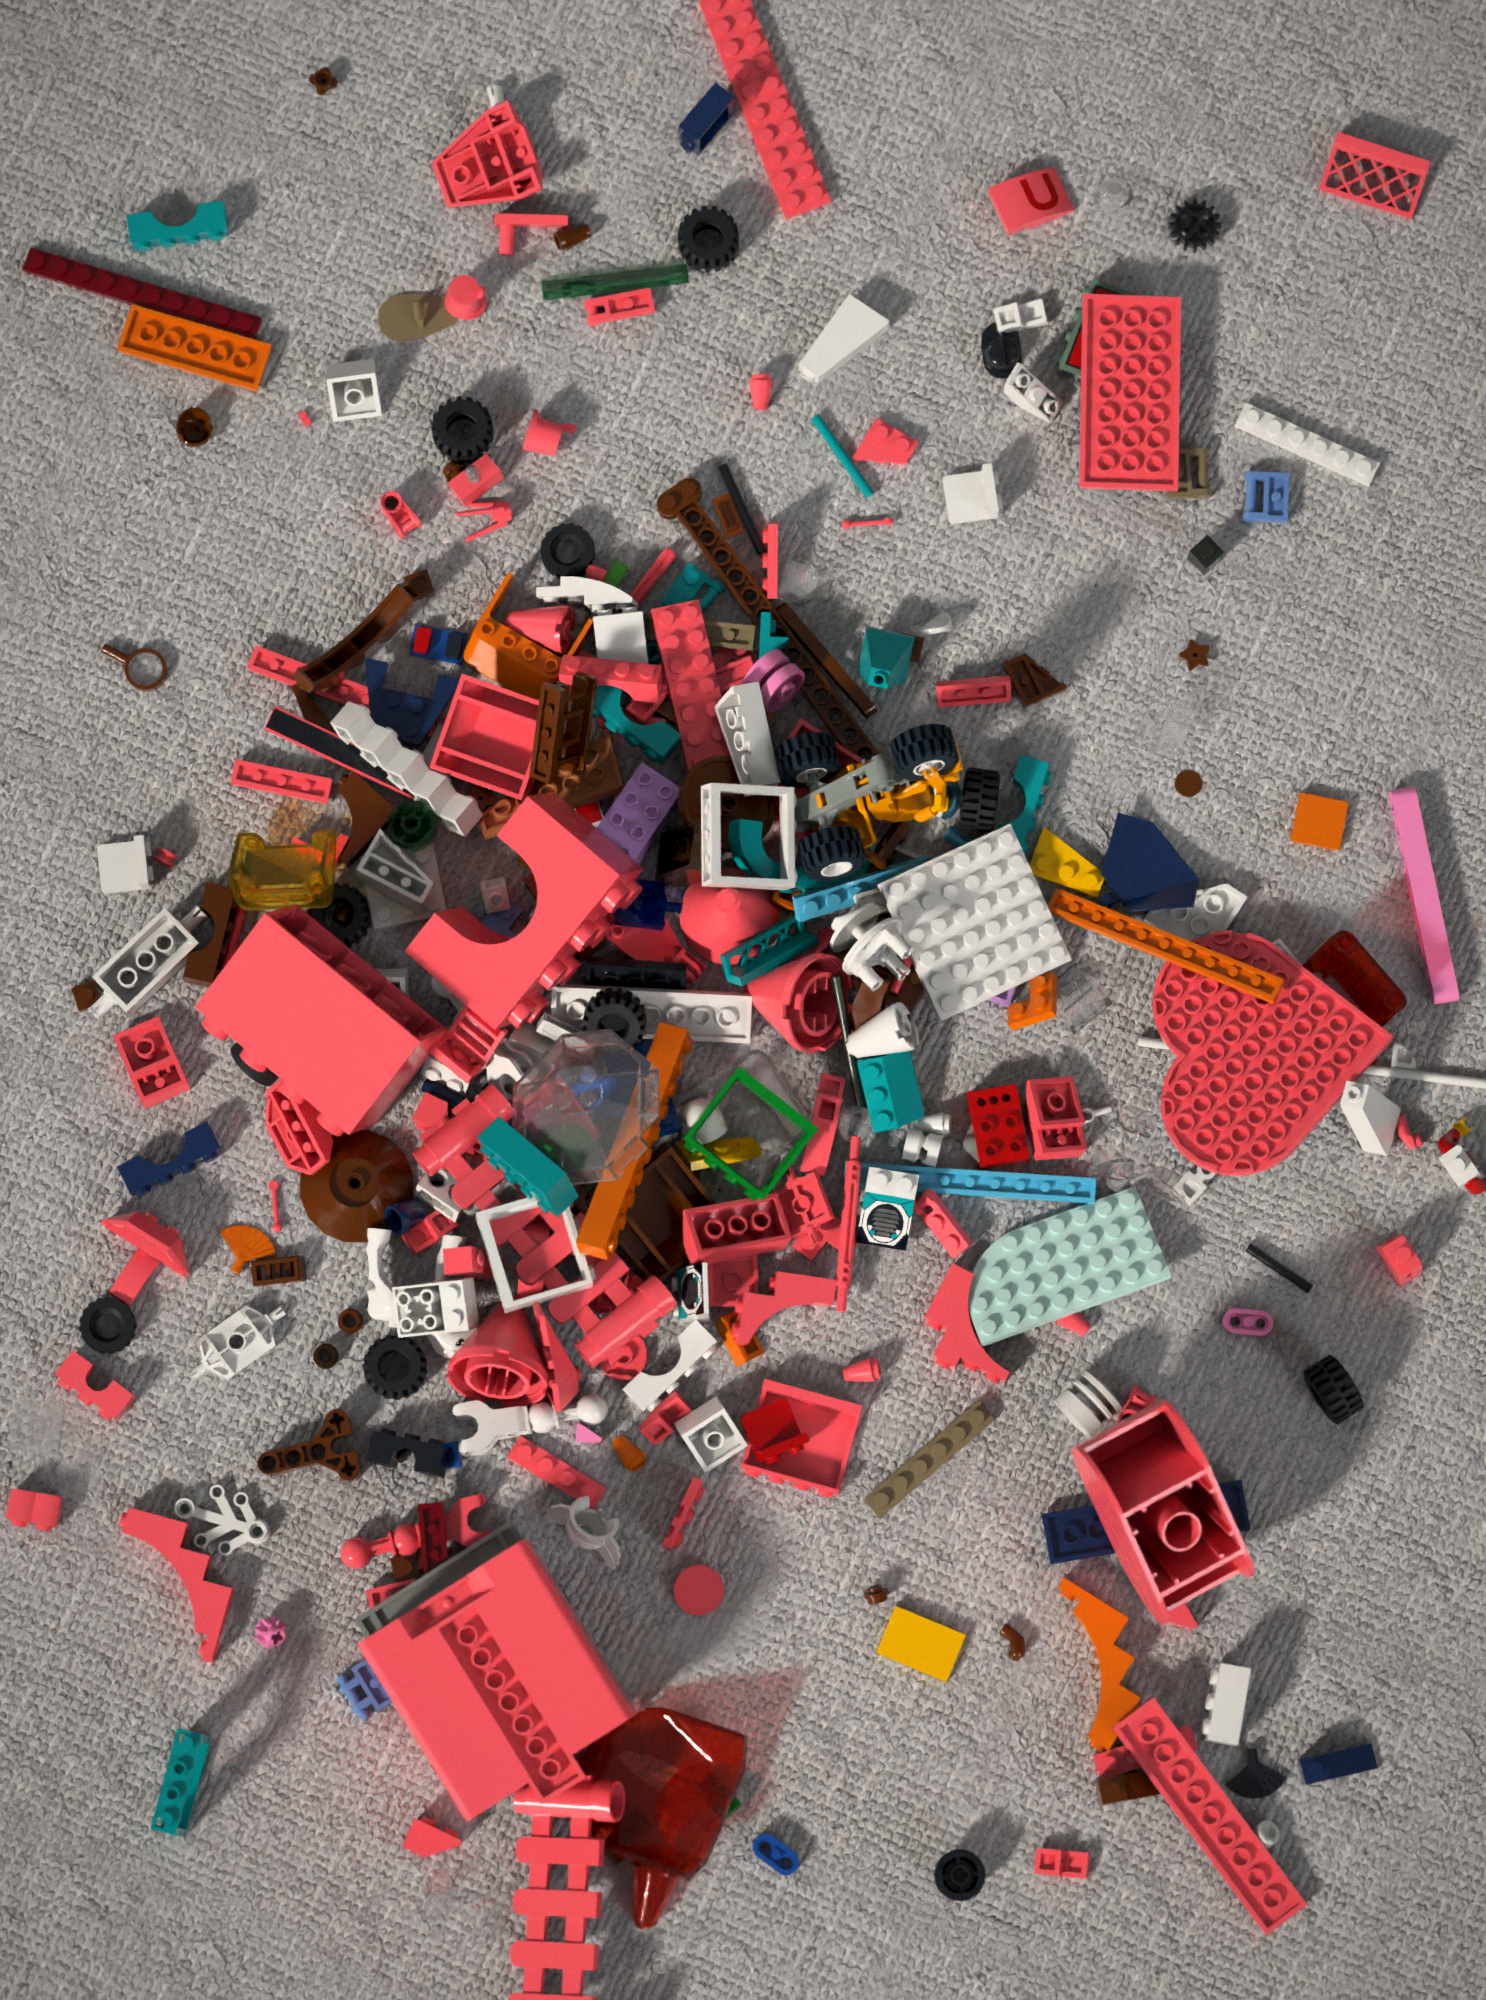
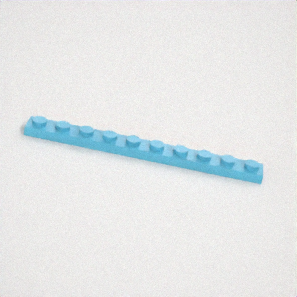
M861 1163L859 1189L866 1188L869 1167L919 1175L916 1193H924L927 1189H932L936 1194L1095 1204L1096 1178Z

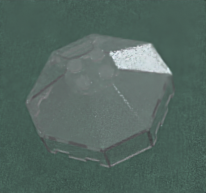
M611 1029L562 1034L513 1086L512 1128L566 1172L572 1185L618 1180L625 1173L623 1169L632 1159L636 1161L648 1148V1144L642 1135L659 1117V1069Z

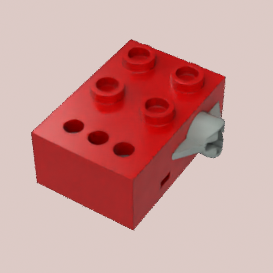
M1011 1084L967 1092L966 1100L971 1126L963 1140V1148L978 1162L979 1170L1028 1162L1030 1155L1017 1085Z

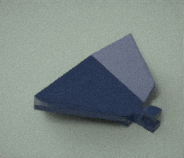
M1118 813L1101 871L1112 892L1101 897L1099 905L1111 909L1115 904L1121 902L1131 912L1193 908L1199 878L1154 823Z

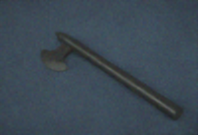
M834 974L831 976L855 1107L860 1119L864 1120L866 1109L864 1100L866 1098L861 1085L857 1058L854 1055H850L846 1048L848 1035L852 1032L841 974Z

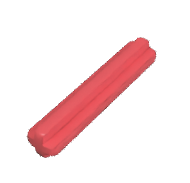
M665 548L630 594L638 602V607L676 558V554L671 549Z

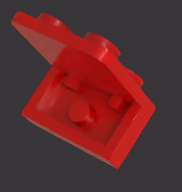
M784 1398L741 1416V1422L758 1463L765 1460L768 1464L782 1459L780 1454L790 1451L791 1455L804 1450V1444L810 1442L806 1432L801 1434L790 1405Z

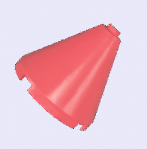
M722 867L721 876L747 877L738 867ZM702 880L692 883L682 898L679 911L681 931L688 946L702 959L723 966L720 957L722 953L779 922L778 906L771 901L772 890L702 886ZM776 933L771 935L768 946L772 943ZM753 945L748 956L754 957L760 945ZM740 955L730 958L731 966H737Z
M814 953L774 968L744 985L743 989L744 993L752 996V1006L792 1047L811 1054H815V1051L818 1050L826 1051L842 1035L831 980L832 975L841 974L848 1015L853 1004L847 1002L848 989H853L851 976L843 971V961L834 955L825 953Z
M512 1296L513 1301L517 1300V1297ZM500 1300L480 1323L478 1328L473 1331L451 1357L448 1364L447 1379L458 1393L470 1400H478L486 1403V1399L501 1402L500 1408L530 1406L544 1398L549 1378L525 1307L505 1313Z

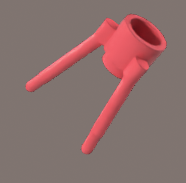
M508 501L472 502L467 507L483 509L456 512L458 517L490 513L491 520L497 521V523L466 537V542L498 528L507 527L506 521L512 520Z

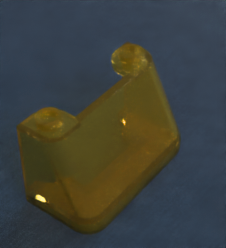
M334 829L317 830L312 835V844L266 846L264 839L256 833H238L227 873L237 905L245 910H275L297 904L301 908H323L331 905L334 896L337 843Z

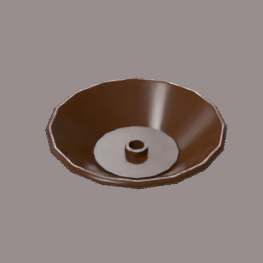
M360 1130L351 1135L344 1132L341 1136H331L333 1139L330 1161L313 1175L301 1172L300 1198L308 1218L324 1234L343 1242H368L367 1228L390 1230L384 1217V1210L387 1206L413 1198V1173L405 1154L389 1138L370 1130ZM355 1179L360 1181V1185L357 1188L351 1187V1182Z

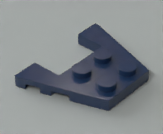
M366 658L371 718L379 726L392 728L398 734L397 739L399 742L421 747L441 712L449 703L460 679L439 674L432 699L383 688L389 666L387 662Z

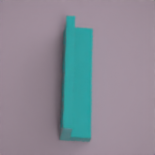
M794 913L720 955L727 982L744 986L814 947L819 942L817 935L807 932L804 922L797 921ZM795 923L798 932L791 936L787 935L790 925ZM779 934L776 944L772 947L768 946L771 935ZM755 944L760 945L757 954L754 957H749L752 946ZM740 955L737 966L732 968L730 958Z

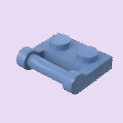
M1245 472L1244 481H1247L1246 512L1243 513V521L1248 523H1287L1289 473ZM1264 481L1263 512H1255L1256 482Z

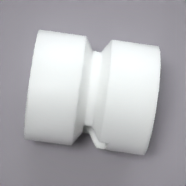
M909 1127L901 1159L916 1162L919 1159L923 1165L936 1167L943 1136L929 1133L926 1136L922 1130Z

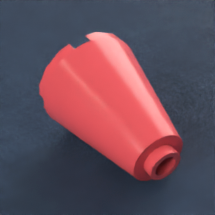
M567 605L513 610L509 615H506L504 625L547 650L558 654H567L573 641V636H569L570 628H575V614L573 608Z

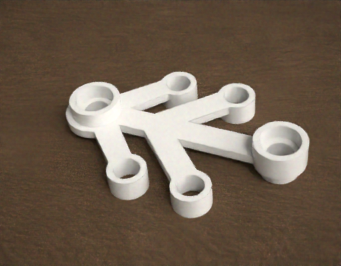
M218 1484L210 1488L209 1494L216 1500L223 1515L195 1507L194 1503L187 1498L179 1499L174 1506L176 1515L182 1519L195 1517L219 1525L206 1533H198L194 1537V1544L200 1549L206 1548L211 1541L232 1530L243 1532V1534L231 1541L225 1540L219 1543L218 1552L223 1556L231 1555L234 1549L249 1541L253 1544H262L270 1536L269 1525L264 1520L256 1518L249 1505V1497L244 1492L235 1494L233 1501L237 1507L241 1508L247 1523L236 1519L225 1497V1489ZM215 1488H221V1496L215 1497L213 1495V1490ZM240 1495L246 1497V1502L242 1505L237 1503V1498ZM185 1504L190 1506V1511L187 1514L181 1512V1507ZM260 1527L262 1529V1534L260 1536H254V1528ZM200 1536L206 1538V1543L202 1546L197 1543V1539ZM223 1544L230 1545V1551L228 1553H223L221 1551V1547Z

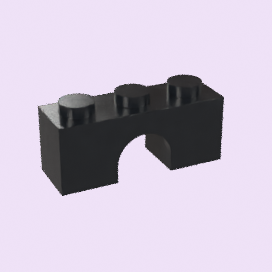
M383 1428L381 1433L372 1432L366 1458L367 1462L397 1469L400 1457L404 1453L412 1451L415 1456L413 1471L444 1479L451 1451L450 1448L443 1446L444 1441L429 1438V1442L420 1441V1436L408 1433L405 1434V1438L396 1436V1431Z

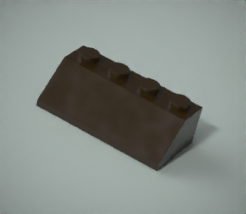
M694 820L662 832L655 881L680 887L701 881V820ZM721 857V869H722L723 858Z

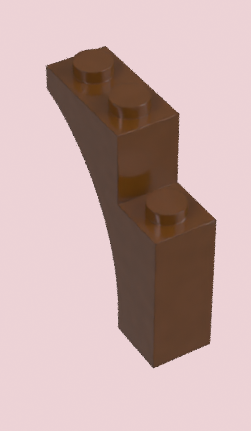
M871 966L883 979V983L877 990L872 991L862 982L848 1015L853 1032L885 1010L887 993L894 975Z

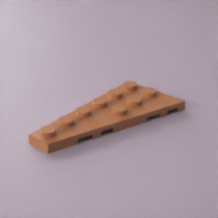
M608 728L601 732V737L592 743L589 741L585 770L579 771L576 769L575 772H570L559 766L555 782L547 784L540 780H535L529 796L554 791L571 807L576 809L621 793L625 785ZM513 797L502 799L482 812L483 816L479 821L486 840L497 836L523 803L522 800Z

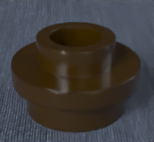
M321 1344L315 1349L313 1358L318 1367L330 1369L337 1364L339 1354L333 1345ZM329 1352L331 1354L330 1360L323 1361L322 1354Z

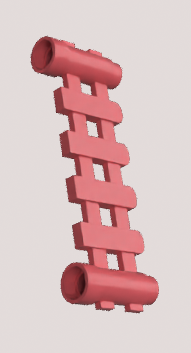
M490 1084L475 1096V1100L472 1103L466 1098L454 1107L452 1113L455 1116L438 1129L433 1124L419 1136L423 1141L422 1146L412 1153L418 1164L431 1177L440 1169L444 1170L446 1168L458 1182L451 1189L452 1199L462 1209H468L476 1204L483 1211L502 1205L491 1190L506 1179L503 1175L504 1172L500 1168L496 1171L486 1160L473 1170L461 1156L477 1142L482 1146L477 1137L498 1116L507 1122L516 1115L502 1093ZM515 1183L514 1186L522 1194L517 1200L527 1198L520 1190L521 1186ZM540 1207L489 1221L496 1246L499 1248L508 1242L522 1258L516 1265V1274L522 1283L532 1286L540 1280L548 1290L569 1284L556 1269V1266L568 1256L574 1255L562 1213L556 1217L550 1211L545 1213ZM580 1212L575 1217H578L580 1227H582L585 1216ZM540 1215L554 1234L537 1246L523 1228ZM611 1252L608 1260L590 1255L585 1256L587 1264H592L596 1279H593V1287L554 1298L548 1305L549 1314L554 1321L559 1324H566L573 1318L584 1331V1337L574 1346L580 1356L592 1368H595L603 1360H608L613 1365L627 1353L623 1348L639 1334L645 1339L659 1327L656 1320L658 1318L662 1319L678 1306L669 1290L654 1275H651L636 1287L637 1291L632 1294L620 1280L630 1269L616 1252ZM580 1277L575 1282L581 1281L582 1278ZM605 1292L617 1307L600 1320L588 1305Z
M587 1776L541 1805L527 1783L516 1790L513 1796L516 1812L527 1813L532 1816L531 1837H520L515 1849L519 1862L530 1863L529 1889H518L513 1896L514 1911L519 1915H527L526 1941H515L510 1949L511 1963L516 1967H524L523 1993H513L508 2000H597V1997L583 1996L584 1970L598 1971L599 1945L585 1944L587 1918H601L602 1892H588L589 1866H604L605 1840L591 1839L592 1819L597 1822L620 1821L625 1809L624 1787L620 1781L598 1780L594 1782V1776ZM553 1817L571 1818L570 1839L552 1838ZM551 1864L569 1865L567 1891L549 1890ZM548 1916L566 1917L565 1943L546 1942ZM545 1968L563 1969L562 1995L544 1994Z

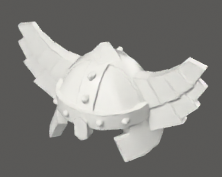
M589 1496L578 1498L571 1506L559 1503V1505H552L550 1509L545 1511L546 1515L543 1517L548 1523H557L566 1528V1532L573 1541L574 1547L579 1546L597 1550L606 1562L607 1567L613 1570L616 1568L615 1565H619V1559L621 1558L620 1547L613 1538L619 1528V1518H613L607 1522L603 1517V1509L599 1508L598 1511L589 1509Z

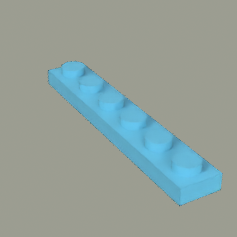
M924 855L888 866L885 869L872 871L792 896L796 920L802 922L850 907L855 904L854 895L878 888L877 884L931 860V857Z

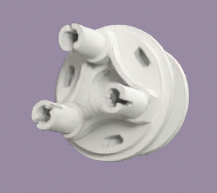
M874 903L864 905L861 908L853 904L850 912L835 917L831 925L835 932L830 940V948L834 952H842L852 947L843 961V971L848 975L860 977L872 991L877 990L882 985L883 979L871 966L881 965L882 967H887L898 981H902L906 978L902 973L908 975L911 970L897 957V954L903 960L908 958L914 951V948L901 936L902 922L897 917H891L874 926L879 917L880 908Z

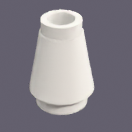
M945 1112L926 1115L915 1120L914 1127L915 1129L922 1130L925 1134L934 1133L945 1137V1134H951V1115L945 1114Z

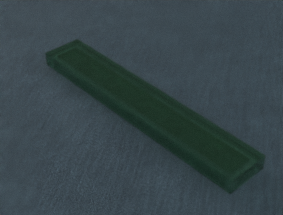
M687 264L545 280L541 281L543 300L686 284L689 283Z

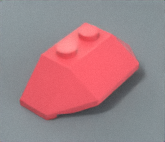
M280 1079L266 1090V1128L287 1168L307 1175H313L330 1161L333 1139L330 1133L318 1123L317 1117L319 1112L307 1100L303 1104H297L282 1094L278 1088L282 1081Z
M136 1211L106 1218L100 1223L106 1229L157 1259L184 1278H189L190 1272L183 1240L178 1237L180 1232L168 1224L165 1228L157 1223L159 1219L146 1211L143 1215Z

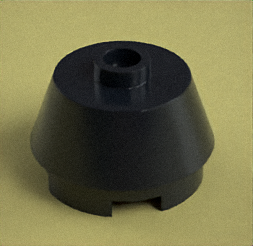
M956 1849L944 1854L937 1862L934 1871L937 1888L945 1897L954 1901H966L975 1897L982 1890L986 1878L985 1868L979 1857L964 1849Z

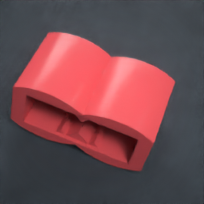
M11 1488L6 1519L12 1520L11 1525L26 1528L27 1523L36 1524L37 1530L51 1532L52 1527L58 1528L64 1498Z

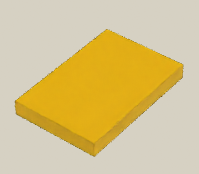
M895 1606L876 1653L947 1682L966 1635Z

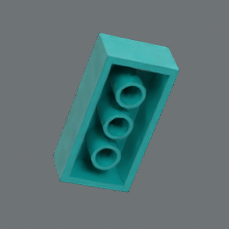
M499 1116L477 1137L482 1145L480 1150L488 1157L486 1161L496 1171L500 1168L504 1172V1177L512 1185L515 1183L520 1185L522 1193L529 1199L534 1197L538 1201L537 1205L545 1213L550 1211L558 1217L579 1197L566 1172Z

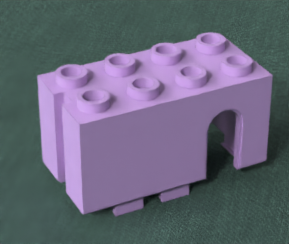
M641 762L597 829L640 865L664 830V821L671 810L675 812L679 808L678 793L680 787Z

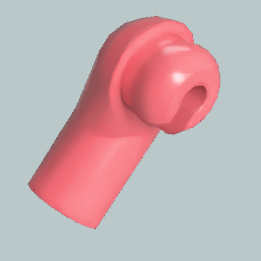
M1399 1115L1396 1126L1399 1137L1410 1149L1421 1147L1423 1145L1421 1135L1419 1133L1412 1135L1406 1116Z

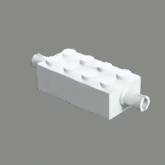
M197 905L181 921H177L166 908L159 912L92 976L95 982L104 990V994L88 1010L98 1020L114 1004L116 1006L119 1005L129 1016L136 1012L187 963L189 953L202 949L200 943L191 935V931L207 918L206 914Z

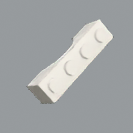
M697 1320L692 1322L678 1336L681 1355L677 1365L670 1372L659 1376L640 1372L623 1388V1392L643 1413L647 1410L652 1412L662 1402L660 1398L666 1392L670 1395L680 1386L678 1381L684 1375L689 1377L697 1370V1362L702 1358L707 1360L717 1350L714 1347L717 1341Z

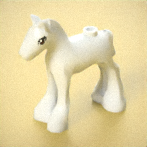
M367 1228L368 1245L366 1250L369 1261V1279L375 1285V1287L366 1289L369 1298L367 1311L373 1319L389 1322L388 1327L397 1328L392 1287L394 1286L385 1276L382 1267V1251L390 1240L392 1230ZM443 1235L442 1246L437 1256L434 1281L448 1280V1275L444 1274L443 1249L465 1247L467 1237ZM475 1329L429 1334L427 1337L437 1353L445 1358H451Z

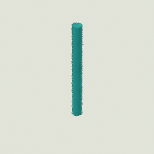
M819 414L815 415L811 421L865 497H871L874 491L821 416Z

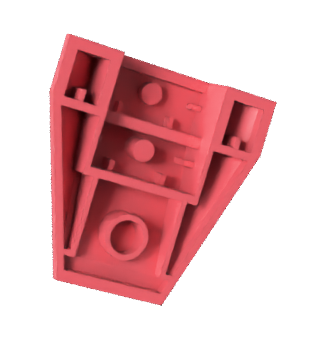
M509 100L486 110L432 162L449 208L521 200L543 188V170L529 132Z

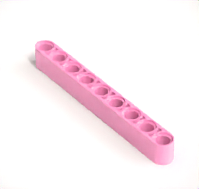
M1412 786L1389 791L1390 804L1432 1003L1437 1005L1459 1001L1457 981L1416 788Z

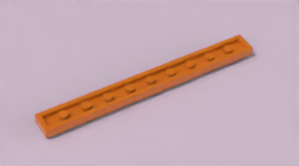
M1056 888L1048 904L1051 915L1272 1004H1275L1285 983L1283 978L1059 888Z

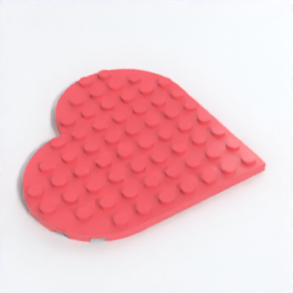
M1232 930L1211 932V935L1198 939L1194 938L1190 941L1283 978L1285 983L1275 1004H1272L1168 961L1164 963L1155 982L1152 1008L1154 1021L1160 1037L1177 1058L1168 1070L1164 1080L1161 1112L1169 1138L1179 1152L1189 1161L1217 1174L1229 1176L1251 1175L1268 1170L1289 1157L1342 1098L1346 1081L1356 1082L1393 1040V1035L1268 940L1251 933H1234Z

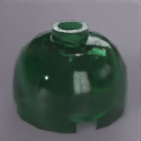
M420 801L408 804L406 802L400 803L388 816L387 829L389 836L399 848L405 851L416 852L425 849L432 844L437 834L438 827L434 812L428 805Z

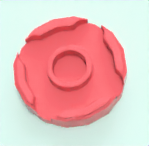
M636 1336L623 1347L627 1353L613 1365L608 1360H603L600 1363L603 1372L607 1376L618 1381H630L640 1372H643L648 1361V1351L645 1343L639 1336Z
M692 1565L682 1570L676 1578L673 1587L674 1598L679 1607L686 1613L696 1616L707 1615L716 1610L722 1602L724 1595L723 1581L719 1574L711 1567L704 1565Z

